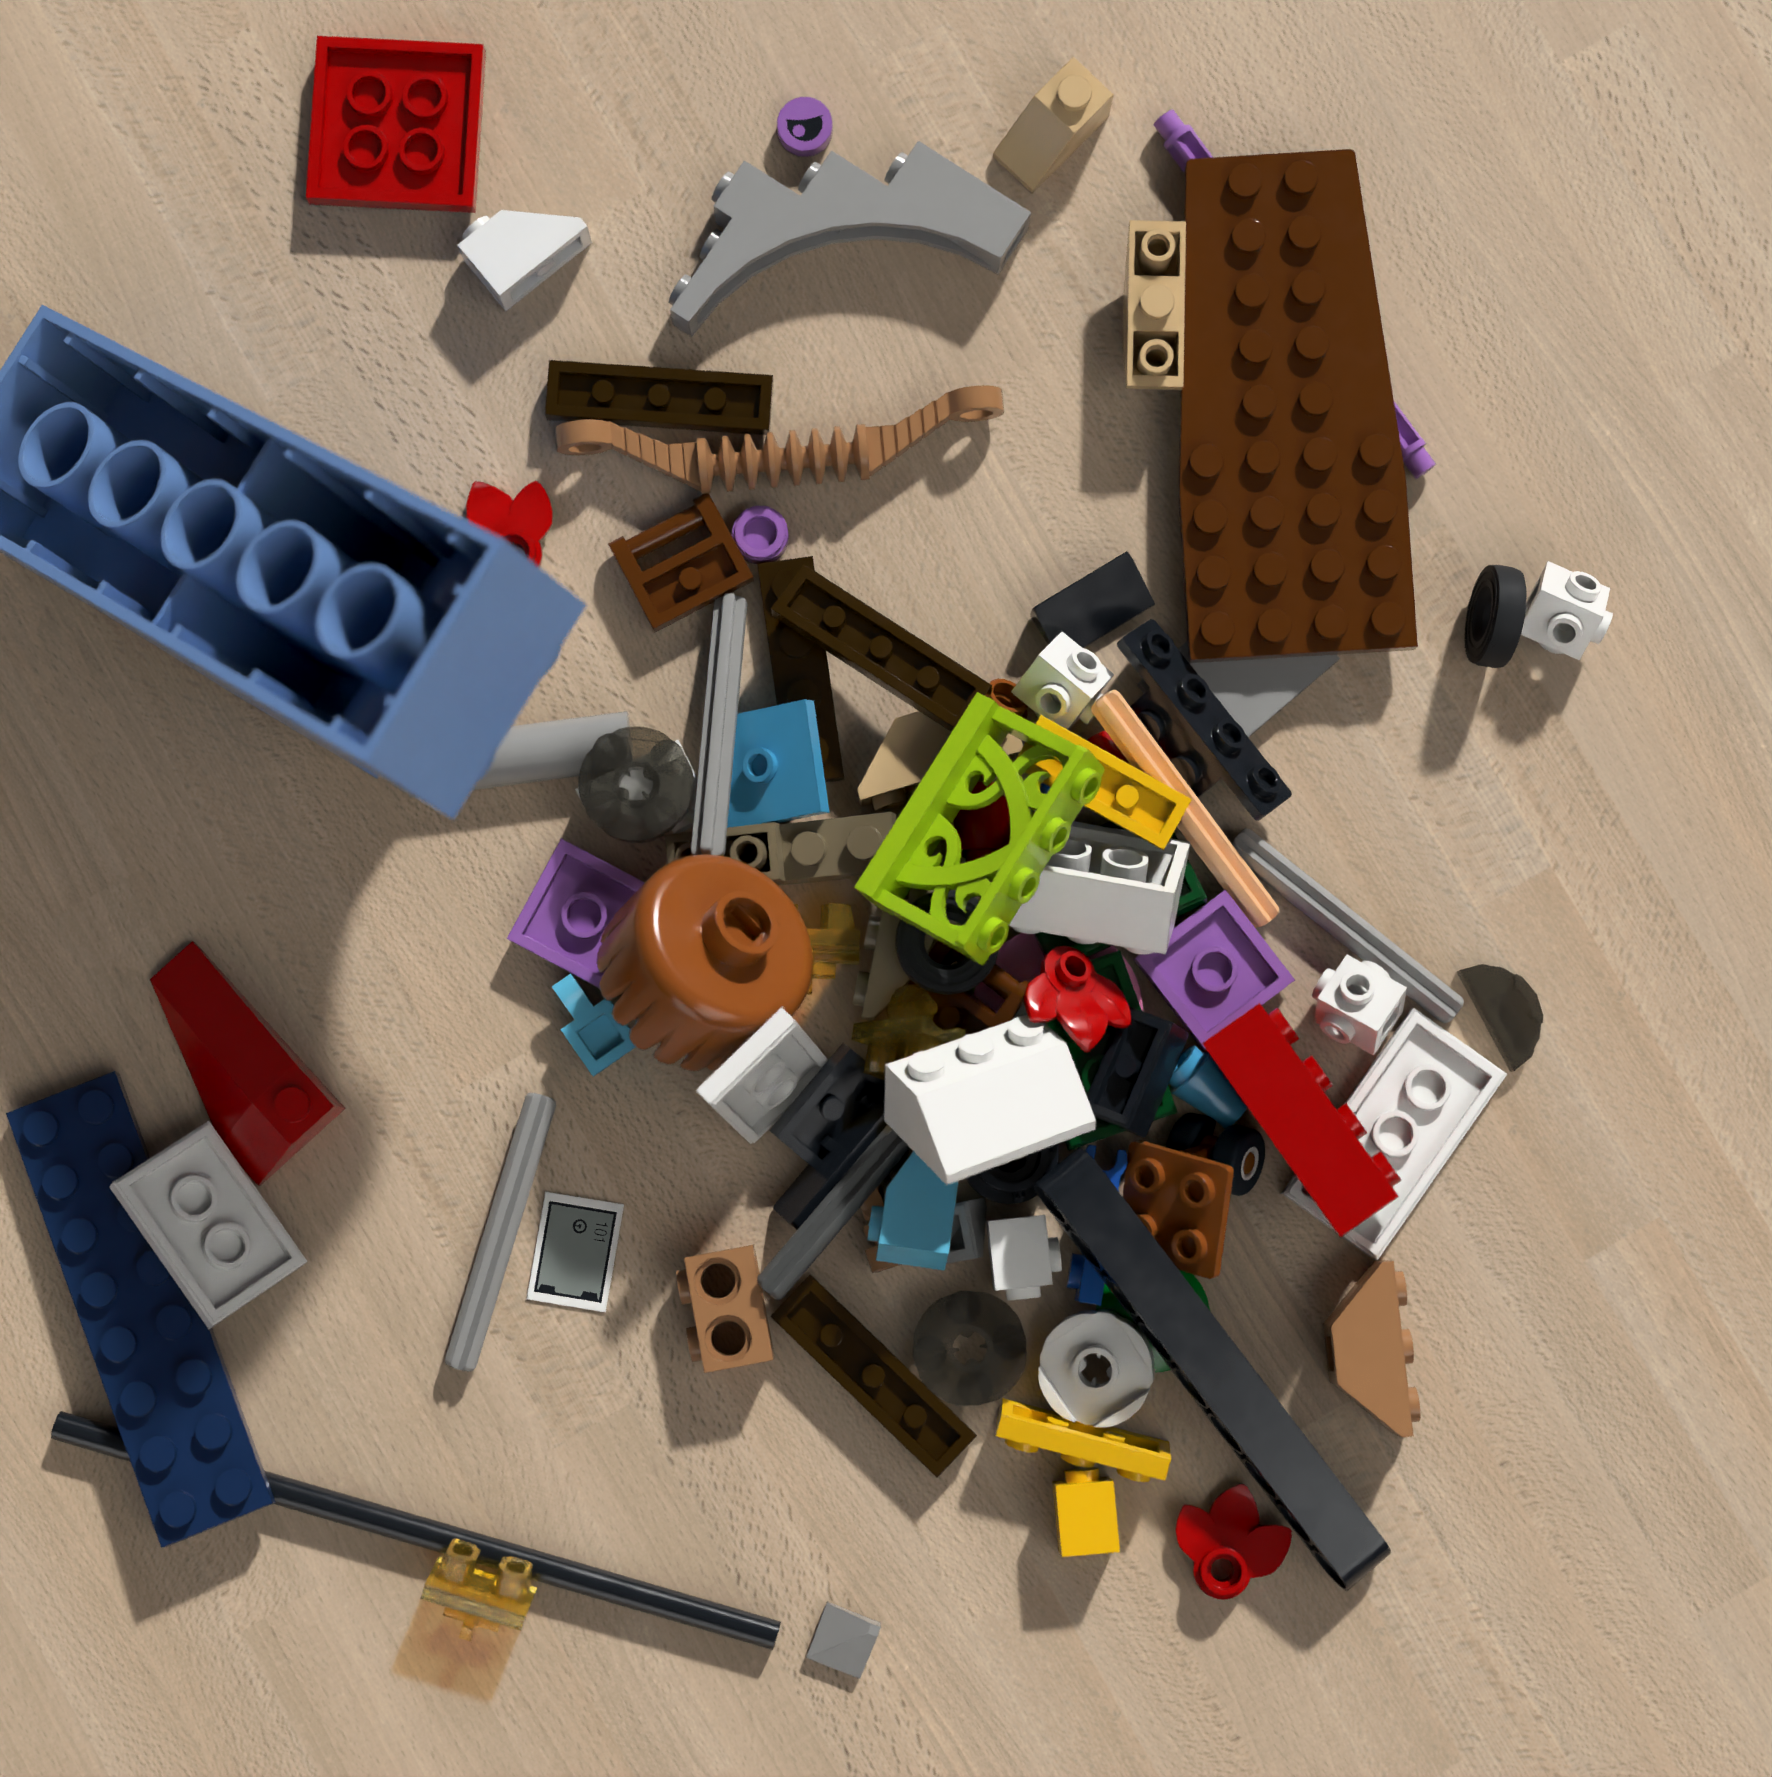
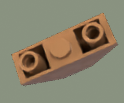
M1380 1260L1373 1261L1323 1323L1329 1382L1391 1433L1400 1437L1414 1436L1412 1422H1419L1421 1413L1416 1387H1408L1406 1364L1414 1362V1349L1410 1330L1401 1329L1399 1306L1407 1305L1406 1281L1403 1271L1395 1272L1394 1261Z

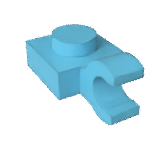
M569 974L552 986L574 1018L572 1022L560 1030L593 1077L636 1048L629 1039L630 1027L628 1024L622 1026L614 1020L612 1016L614 1004L611 1000L606 1001L604 999L594 1006L573 974Z

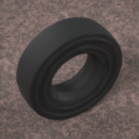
M1488 565L1478 576L1469 600L1465 621V651L1471 663L1484 667L1502 668L1511 660L1521 636L1526 612V582L1520 570L1503 565Z
M950 890L945 906L948 920L965 925L978 905L979 900L975 897L971 898L966 904L965 913L956 903V890ZM933 892L920 897L912 905L930 914ZM901 919L897 927L895 939L896 953L902 969L915 984L933 993L945 995L958 994L974 988L988 976L998 957L999 950L991 954L984 965L978 964L967 956L955 964H940L934 961L925 949L924 940L926 933Z

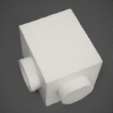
M1046 1215L986 1221L993 1290H1006L1007 1300L1041 1297L1040 1286L1053 1285L1052 1272L1062 1271L1058 1237L1048 1238Z

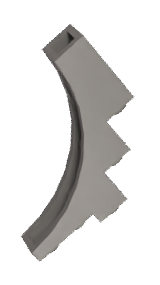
M920 141L916 143L909 155L901 152L895 158L884 179L889 184L888 186L831 151L822 165L814 162L808 168L798 187V191L802 193L801 196L744 160L735 174L728 171L721 178L712 194L711 200L715 202L713 206L715 221L724 228V231L715 229L710 234L699 255L703 259L692 278L685 274L674 287L668 301L673 305L670 309L673 325L692 337L716 307L753 276L791 256L836 243L874 239L919 243L961 255L999 275L1028 231L1031 212Z

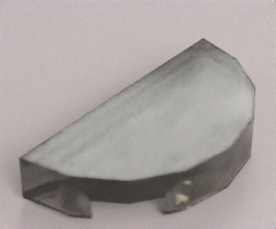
M1479 964L1457 971L1509 1071H1515L1532 1057L1534 1048L1540 1039L1541 1023H1543L1544 1015L1537 994L1522 976L1513 974L1502 967Z

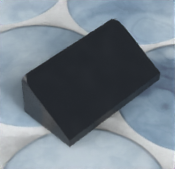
M1126 551L1033 607L1030 616L1048 645L1061 632H1064L1079 646L1085 648L1153 607L1155 602L1129 552Z
M1129 1006L1131 1023L1127 1028H1115L1087 1098L1095 1118L1144 1138L1150 1130L1189 1034L1171 1021Z

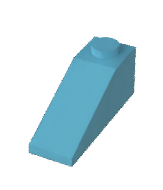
M914 1151L888 1185L884 1207L872 1205L867 1240L878 1242L876 1261L945 1271L949 1254L958 1181L946 1185Z

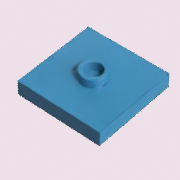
M804 699L738 713L727 828L771 822L781 823L830 813L814 701Z

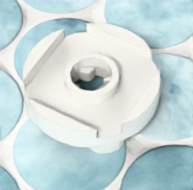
M1111 1309L1085 1310L1065 1318L1048 1335L1040 1355L1039 1384L1042 1393L1050 1406L1060 1416L1074 1423L1078 1421L1085 1425L1107 1428L1126 1421L1144 1404L1155 1379L1154 1355L1146 1336L1132 1321L1120 1316ZM1097 1353L1098 1359L1103 1355L1110 1361L1111 1365L1106 1370L1110 1378L1108 1381L1097 1384V1377H1094L1092 1382H1090L1083 1376L1081 1371L1087 1366L1086 1355Z

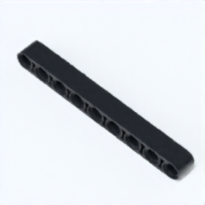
M1077 1148L1034 1183L1033 1187L1039 1198L1326 1573L1342 1589L1348 1591L1389 1556L1391 1550L1384 1538L1095 1160L1086 1151Z

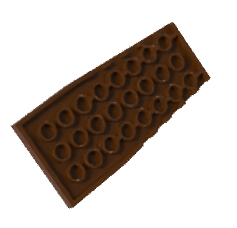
M1343 149L1189 159L1185 166L1183 390H1180L1181 424L1179 430L1178 480L1189 663L1415 650L1418 647L1406 476L1355 151Z

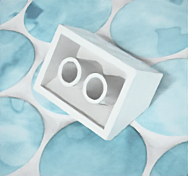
M1073 822L1065 846L1058 853L1052 855L1040 875L1039 885L1035 894L1028 902L1021 905L1009 926L1015 931L1024 934L1044 932L1066 936L1080 944L1099 942L1122 946L1136 954H1151L1154 952L1166 954L1174 929L1190 842L1170 838L1165 849L1161 850L1126 830Z
M1028 1015L1014 1018L1011 1021L974 1034H968L960 1039L917 1052L885 1065L884 1121L946 1185L1095 1130L1096 1119L1066 1042L1045 1022H1030Z

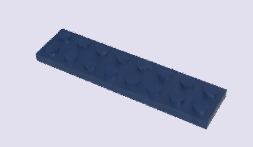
M113 1071L6 1113L161 1548L171 1546L275 1504L276 1501L213 1329L207 1328L110 1189V1185L114 1181L150 1159L120 1074Z

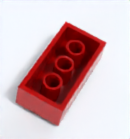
M1258 1003L1202 1044L1340 1237H1343L1399 1198L1393 1187L1402 1180L1381 1151L1370 1157L1359 1142V1139L1366 1135L1367 1131L1347 1103L1336 1110L1324 1093L1333 1087V1084L1314 1057L1311 1055L1304 1061H1301L1291 1045L1298 1041L1299 1037L1280 1010L1276 1008L1267 1014L1262 1005Z

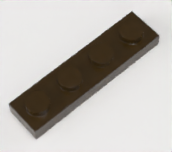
M549 360L545 417L551 421L569 422L594 419L610 421L616 425L766 435L767 432H770L774 379L773 375Z
M813 556L757 564L777 705L804 699L814 701L825 782L844 780L827 652L773 617L771 612L772 606L803 564L815 571Z
M805 564L802 565L771 608L773 617L951 732L977 692L986 697H989L992 693V685Z
M811 1274L770 1316L936 1478L977 1437V1434Z

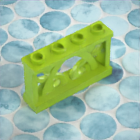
M977 692L854 888L879 909L900 918L964 954L978 964L984 965L989 956L997 952L1004 944L1008 935L1009 924L1021 905L1028 902L1035 894L1039 885L1040 875L1052 855L1058 853L1065 846L1070 835L1071 825L1085 804L1090 803L1098 793L1105 768L1090 750L1080 745L1077 746L999 706L994 700ZM1008 733L1033 746L1021 754L1014 762L1000 747ZM1047 759L1058 760L1063 768L1047 794L1041 793L1040 786L1044 780L1052 777L1048 772H1035L1023 780L1022 774L1035 763ZM982 775H984L983 784L986 787L991 784L997 775L998 779L987 789L980 793H971ZM1005 793L1010 814V843L985 857L960 864L961 841L956 829L951 824L960 809L975 810L988 806ZM941 840H945L947 843V852L943 866H940L943 860V855L940 852L931 857ZM911 888L934 890L930 914L904 901ZM950 890H956V903L965 913L967 902L973 897H981L965 925H953L947 918L945 906Z

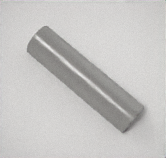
M628 712L511 726L495 752L490 769L475 784L472 790L612 772L634 761Z

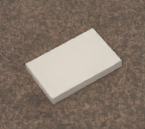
M781 1007L696 1091L739 1134L752 1144L777 1122L814 1076L827 1063L828 1059L800 1025Z
M209 1121L110 1185L114 1195L208 1329L230 1316L307 1262Z

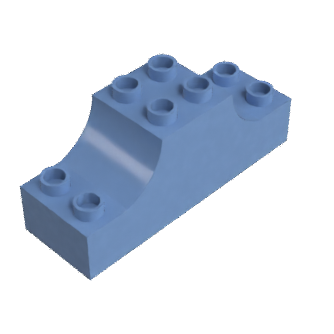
M41 305L0 370V553L85 602L232 694L376 779L379 776L454 820L475 784L490 769L495 752L537 684L555 664L562 644L587 606L583 601L506 540L44 305Z

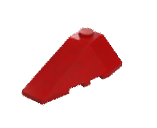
M194 941L188 944L150 979L214 1129L240 1166L258 1186H261L346 1109Z

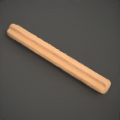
M1112 690L1102 695L1091 706L1093 715L1133 767L1192 799L1177 826L1187 841L1190 842L1198 856L1222 888L1229 893L1252 925L1257 928L1269 923L1279 913V906L1120 692Z

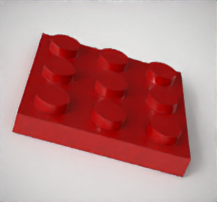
M317 36L306 199L309 205L476 213L486 61L484 44Z

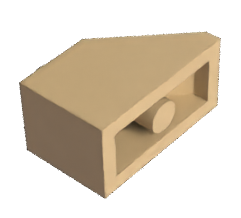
M1072 57L1034 95L993 152V157L1033 194L1109 118L1114 94L1075 57Z

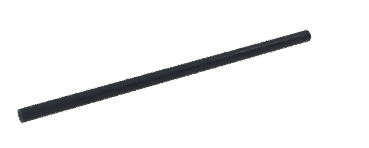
M63 1411L59 1412L52 1428L51 1439L130 1462L118 1427ZM265 1471L276 1501L275 1505L760 1647L774 1649L781 1621Z

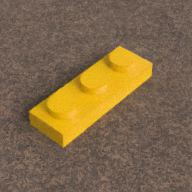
M1040 715L1036 725L1077 746L1080 745L1090 750L1105 768L1098 793L1084 807L1157 848L1164 850L1192 799ZM1025 742L1017 758L1033 746ZM1047 759L1035 763L1024 773L1031 775L1039 771L1048 772L1052 777L1047 778L1042 783L1051 788L1063 766L1058 760Z
M1002 1398L996 1422V1437L1004 1438L1005 1444L1013 1449L1035 1453L1038 1452L1039 1448L1061 1453L1060 1457L1064 1461L1079 1467L1090 1468L1095 1463L1117 1468L1119 1475L1137 1482H1149L1151 1477L1165 1481L1171 1462L1169 1441L1115 1427H1094L1095 1425H1085L1078 1421L1074 1423L1063 1418L1057 1412Z

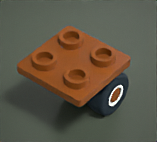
M1186 1113L1173 1126L1166 1147L1143 1140L1130 1142L1122 1196L1178 1270L1203 1278L1213 1279L1218 1277L1221 1271L1231 1194L1242 1196L1255 1186L1264 1165L1265 1143L1259 1131L1236 1124L1227 1127L1219 1137L1214 1136L1213 1132L1216 1126L1214 1119L1197 1113Z

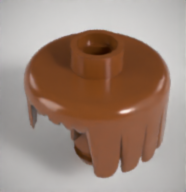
M710 854L682 857L655 872L615 913L613 919L605 927L600 941L602 945L599 948L596 962L599 972H604L599 982V987L605 1000L609 1001L622 995L612 1010L614 1020L618 1024L625 1026L636 1019L635 1025L629 1031L631 1042L641 1050H647L660 1042L661 1044L654 1051L653 1055L656 1060L667 1065L676 1063L688 1054L681 1062L680 1067L689 1071H700L705 1067L711 1071L717 1070L781 1007L792 1017L805 999L813 975V953L810 937L802 916L788 895L772 879L756 868L739 860Z

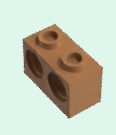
M755 1244L685 1257L686 1269L676 1271L682 1305L692 1303L696 1326L686 1328L692 1362L702 1361L704 1373L774 1360L775 1356L763 1289L757 1283V1277L760 1272ZM712 1264H724L734 1273V1289L725 1297L712 1296L704 1288L703 1275ZM732 1321L742 1327L746 1337L742 1350L734 1354H726L717 1349L713 1341V1332L719 1323Z

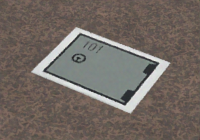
M545 1192L527 1299L606 1312L624 1204Z

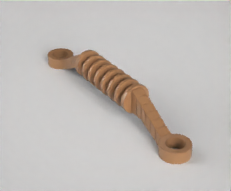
M988 385L963 387L945 393L939 399L917 410L911 416L905 417L896 425L865 427V424L856 425L852 442H846L840 426L834 427L830 444H824L818 429L812 428L808 446H802L796 431L789 430L785 448H779L773 432H767L763 450H757L751 435L744 434L740 452H734L728 436H722L718 454H712L706 438H697V442L667 445L626 427L623 428L610 421L603 420L569 421L556 426L555 432L557 451L561 454L576 456L592 455L614 449L625 456L628 455L629 458L639 463L643 462L644 465L658 470L669 477L672 476L673 479L683 484L687 483L688 486L701 491L702 494L711 493L714 476H720L726 491L733 492L737 474H743L749 490H755L759 472H765L771 487L777 488L782 470L788 471L794 486H800L804 468H810L816 484H822L827 466H832L838 482H845L848 465L850 464L855 465L861 480H870V476H873L883 466H887L896 457L901 456L909 448L915 446L922 438L929 436L935 429H939L948 420L976 422L993 419L1004 413L1002 389L999 387Z

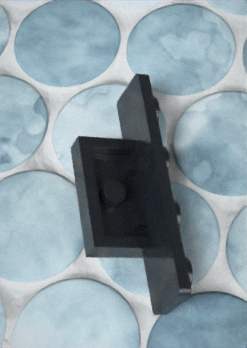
M1148 620L1117 642L1119 650L1150 687L1130 707L1198 798L1223 779L1256 821H1260L1292 796L1290 789L1280 778L1278 772L1267 762L1245 734L1243 728L1232 718L1210 690L1208 684L1197 674L1174 645L1172 639L1155 620Z
M918 1034L895 1061L917 1052L937 1047V1045L921 1034ZM844 1043L841 1044L769 1130L808 1163L806 1168L773 1207L796 1230L799 1229L888 1125L884 1121L885 1073L882 1076Z

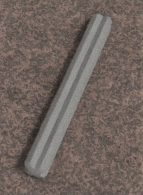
M725 593L722 597L714 600L691 842L692 855H725L747 614L746 599L736 596L734 593Z
M1245 828L1233 840V846L1256 876L1363 961H1371L1381 966L1391 979L1407 987V996L1442 1023H1447L1457 1015L1464 1004V1000L1460 995L1251 829Z
M528 1093L525 1096L445 1356V1364L452 1368L469 1372L473 1371L477 1366L556 1108V1101L550 1097L537 1093Z

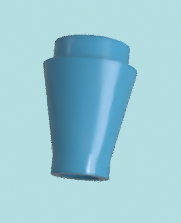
M1195 1045L1190 1046L1181 1053L1169 1082L1171 1094L1211 1117L1224 1129L1233 1125L1246 1111L1247 1106L1208 1051L1202 1053Z

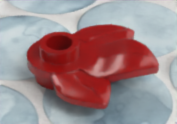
M475 481L471 486L466 504L468 521L506 540L513 547L523 549L525 556L540 567L543 558L540 542L553 524L551 502L543 486L538 481H533L525 486L513 500L500 489L484 482Z
M1059 946L1052 949L1042 960L1040 975L1031 980L1026 986L1024 1003L1030 1022L1042 1023L1057 1018L1068 1035L1084 1052L1092 1050L1101 1040L1107 1025L1116 1028H1127L1131 1023L1129 1004L1122 991L1114 982L1097 974L1088 957L1073 947Z
M1237 1484L1222 1492L1212 1503L1208 1513L1199 1507L1184 1504L1177 1518L1175 1528L1176 1539L1182 1551L1194 1561L1193 1576L1196 1584L1205 1594L1215 1599L1225 1600L1234 1598L1245 1590L1250 1578L1263 1577L1274 1573L1284 1561L1291 1545L1292 1530L1289 1527L1259 1525L1260 1517L1256 1502L1245 1484ZM1218 1559H1227L1232 1566L1230 1575L1223 1580L1215 1579L1211 1573L1212 1564Z

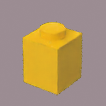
M1097 1467L1065 1470V1480L1052 1481L1058 1551L1061 1557L1120 1552L1114 1481L1109 1476L1100 1477L1099 1468Z

